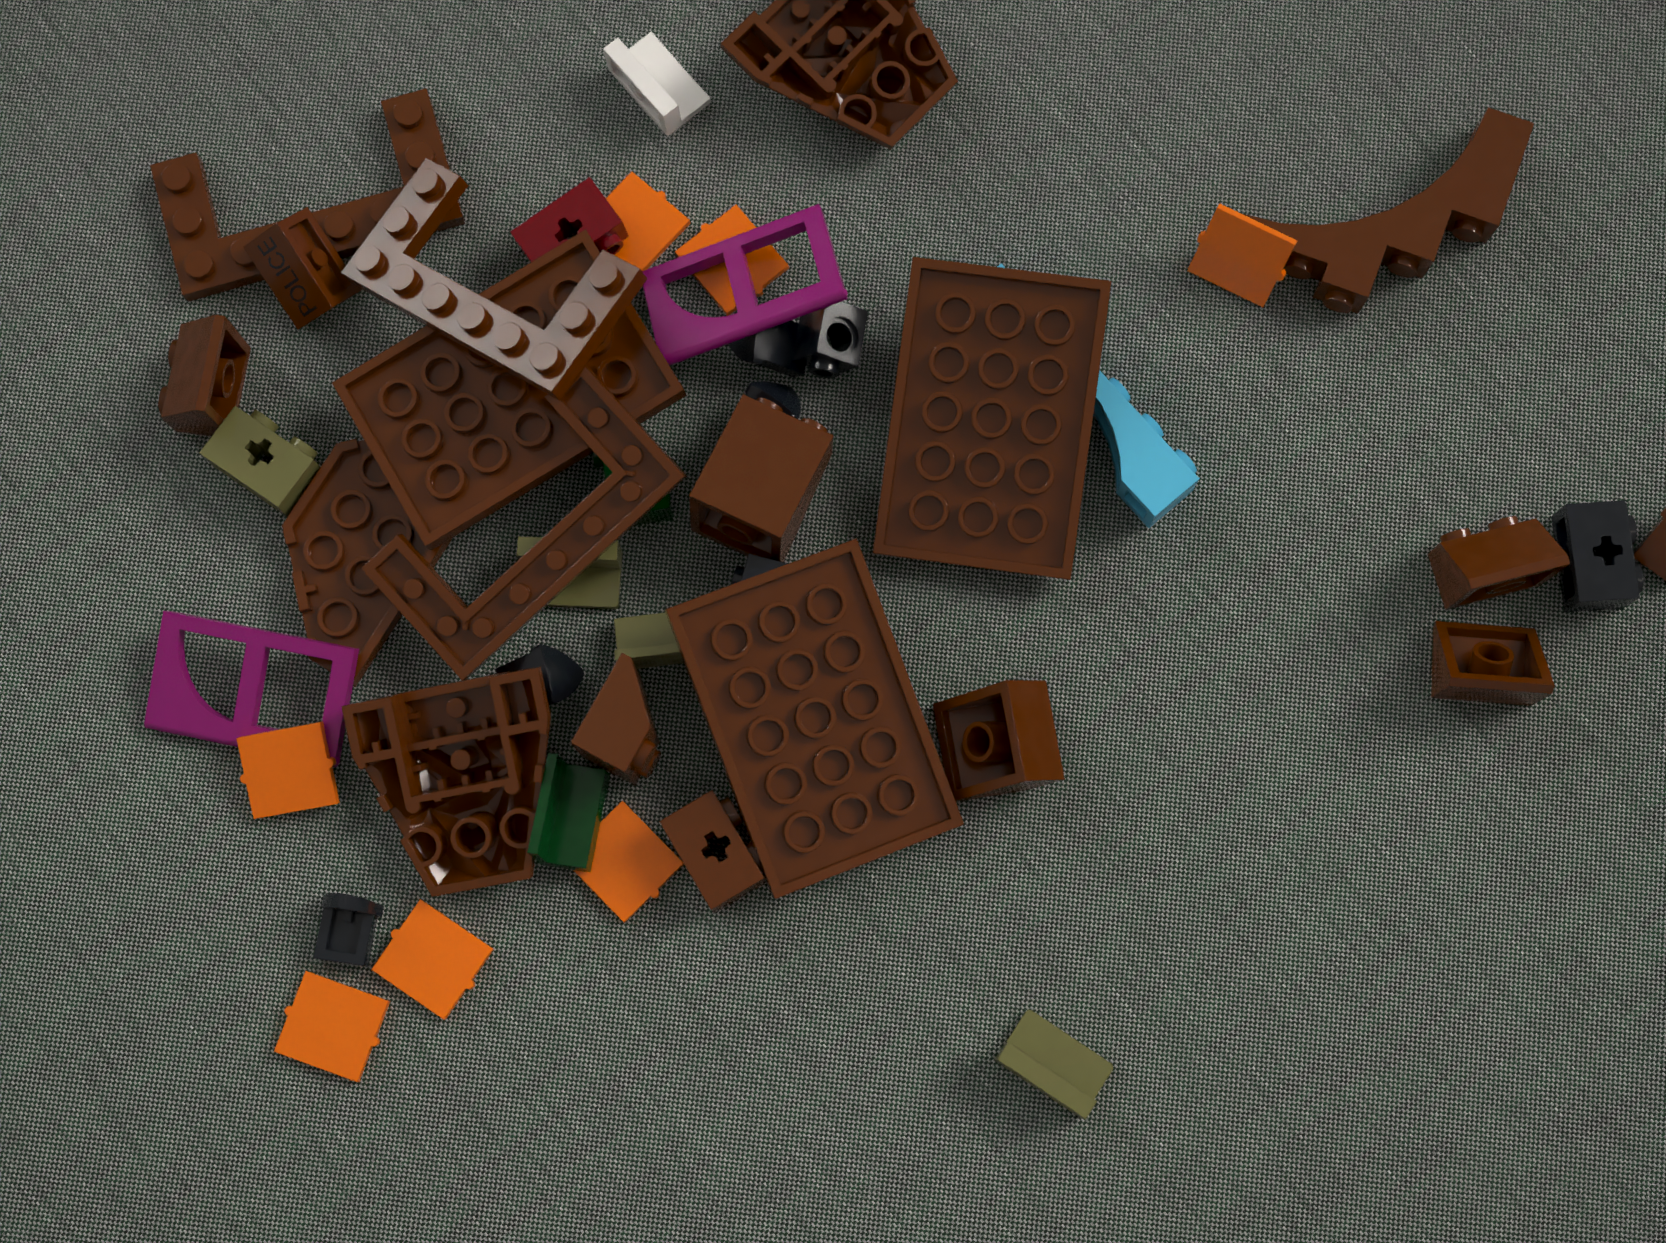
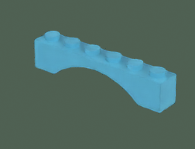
M1000 264V265L997 266V267L1005 268L1002 264ZM1099 370L1093 415L1097 419L1109 445L1115 469L1116 493L1140 520L1150 528L1193 492L1199 481V477L1195 474L1197 468L1187 454L1179 449L1174 451L1164 441L1161 427L1150 415L1144 413L1141 416L1129 403L1131 398L1125 387L1115 378L1108 380Z

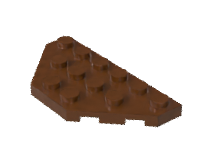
M357 439L336 443L282 524L285 543L289 548L293 567L292 577L307 638L359 649L353 686L356 688L402 617L401 612L361 568L397 534H403L434 568L453 538L431 551L425 547L365 440L358 441ZM309 656L311 661L331 673L332 660Z

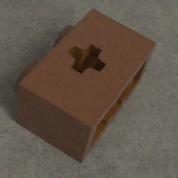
M713 790L659 821L714 914L766 883L761 873L762 868L752 842L745 845L735 829L743 821L728 796L719 801ZM714 837H717L720 843L731 842L725 848L728 858L720 863L715 856L705 858V854L711 850L708 841Z

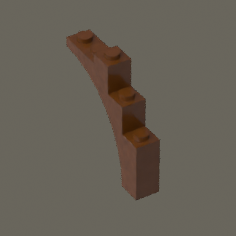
M1488 107L1476 125L1465 150L1449 170L1423 192L1392 209L1365 218L1323 225L1278 223L1246 214L1243 215L1297 240L1284 269L1286 274L1294 278H1313L1318 280L1312 298L1323 301V304L1330 310L1339 313H1349L1352 311L1358 314L1369 298L1380 264L1388 266L1390 272L1401 277L1412 278L1416 276L1423 278L1435 260L1445 230L1451 231L1456 238L1465 242H1482L1485 244L1488 242L1500 225L1534 123Z

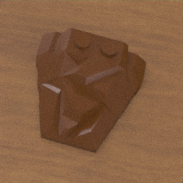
M775 0L760 15L753 11L720 44V48L755 82L890 150L958 82L931 28H925L914 7L916 0Z
M541 667L502 672L342 706L352 757L359 770L365 769L380 794L376 798L384 813L389 811L404 836L400 841L432 897L526 880L533 877L535 859L527 851L545 770L551 722Z

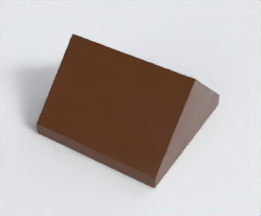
M1435 621L1433 627L1431 698L1532 706L1553 694L1555 685L1535 628Z

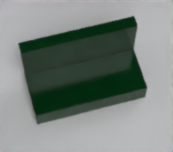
M548 753L527 851L538 863L543 866L591 872L610 777L607 770L569 765L558 754Z

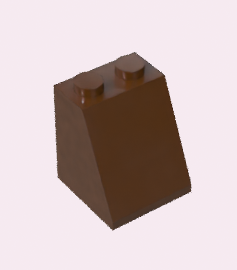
M743 394L689 495L691 531L747 557L750 553L784 562L832 455L834 435L829 434L827 429L815 420L809 418L799 420L783 413L781 407L771 400L765 398H757L755 400Z

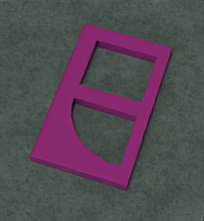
M820 204L642 271L647 277L643 288L655 342L669 366L848 299V292L844 287L824 212ZM807 231L821 282L758 305L746 254ZM725 262L738 313L723 317H703L692 314L682 309L670 298L665 284Z
M170 610L163 611L144 727L238 747L236 740L238 737L279 730L277 728L257 725L270 648L332 660L322 721L330 757L336 759V765L334 766L336 768L340 762L346 728L342 706L350 704L359 649ZM185 631L246 643L233 719L214 710L196 690L190 678L185 660Z

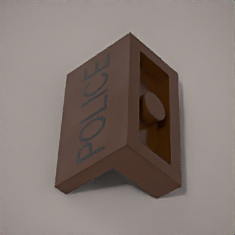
M308 207L277 222L243 246L298 330L362 291L341 274L346 265Z

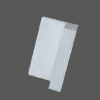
M652 32L629 49L619 38H616L603 48L608 70L667 137L711 103V98Z

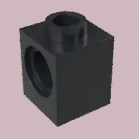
M839 302L800 317L792 361L808 366L811 374L823 378H836L839 373L858 367L868 311L845 302ZM827 335L831 339L832 347L829 345L827 341Z

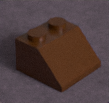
M212 315L183 323L180 326L178 340L174 339L171 342L168 353L171 372L168 386H163L160 391L158 408L161 418L175 432L212 436L234 406L239 408L251 347L225 316Z
M1510 516L1491 522L1487 525L1488 531L1472 535L1469 528L1446 533L1440 537L1441 543L1428 553L1445 610L1539 587L1570 564L1568 555L1537 518L1519 522L1517 516Z
M621 653L572 739L571 744L583 758L635 786L640 776L647 779L655 769L661 756V751L656 749L660 741L641 675L632 658Z
M1005 680L933 704L944 771L956 802L1025 791L1065 780L1046 680Z

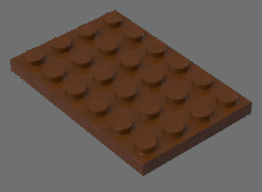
M585 229L479 293V295L545 330L600 252ZM630 303L586 365L637 422L641 424L684 398L687 394ZM428 326L421 328L332 382L422 542L430 551L594 452L546 400L545 396L547 393Z
M912 258L873 554L1071 580L1112 281L928 258Z
M857 538L664 610L746 829L757 853L772 898L777 899L964 825Z

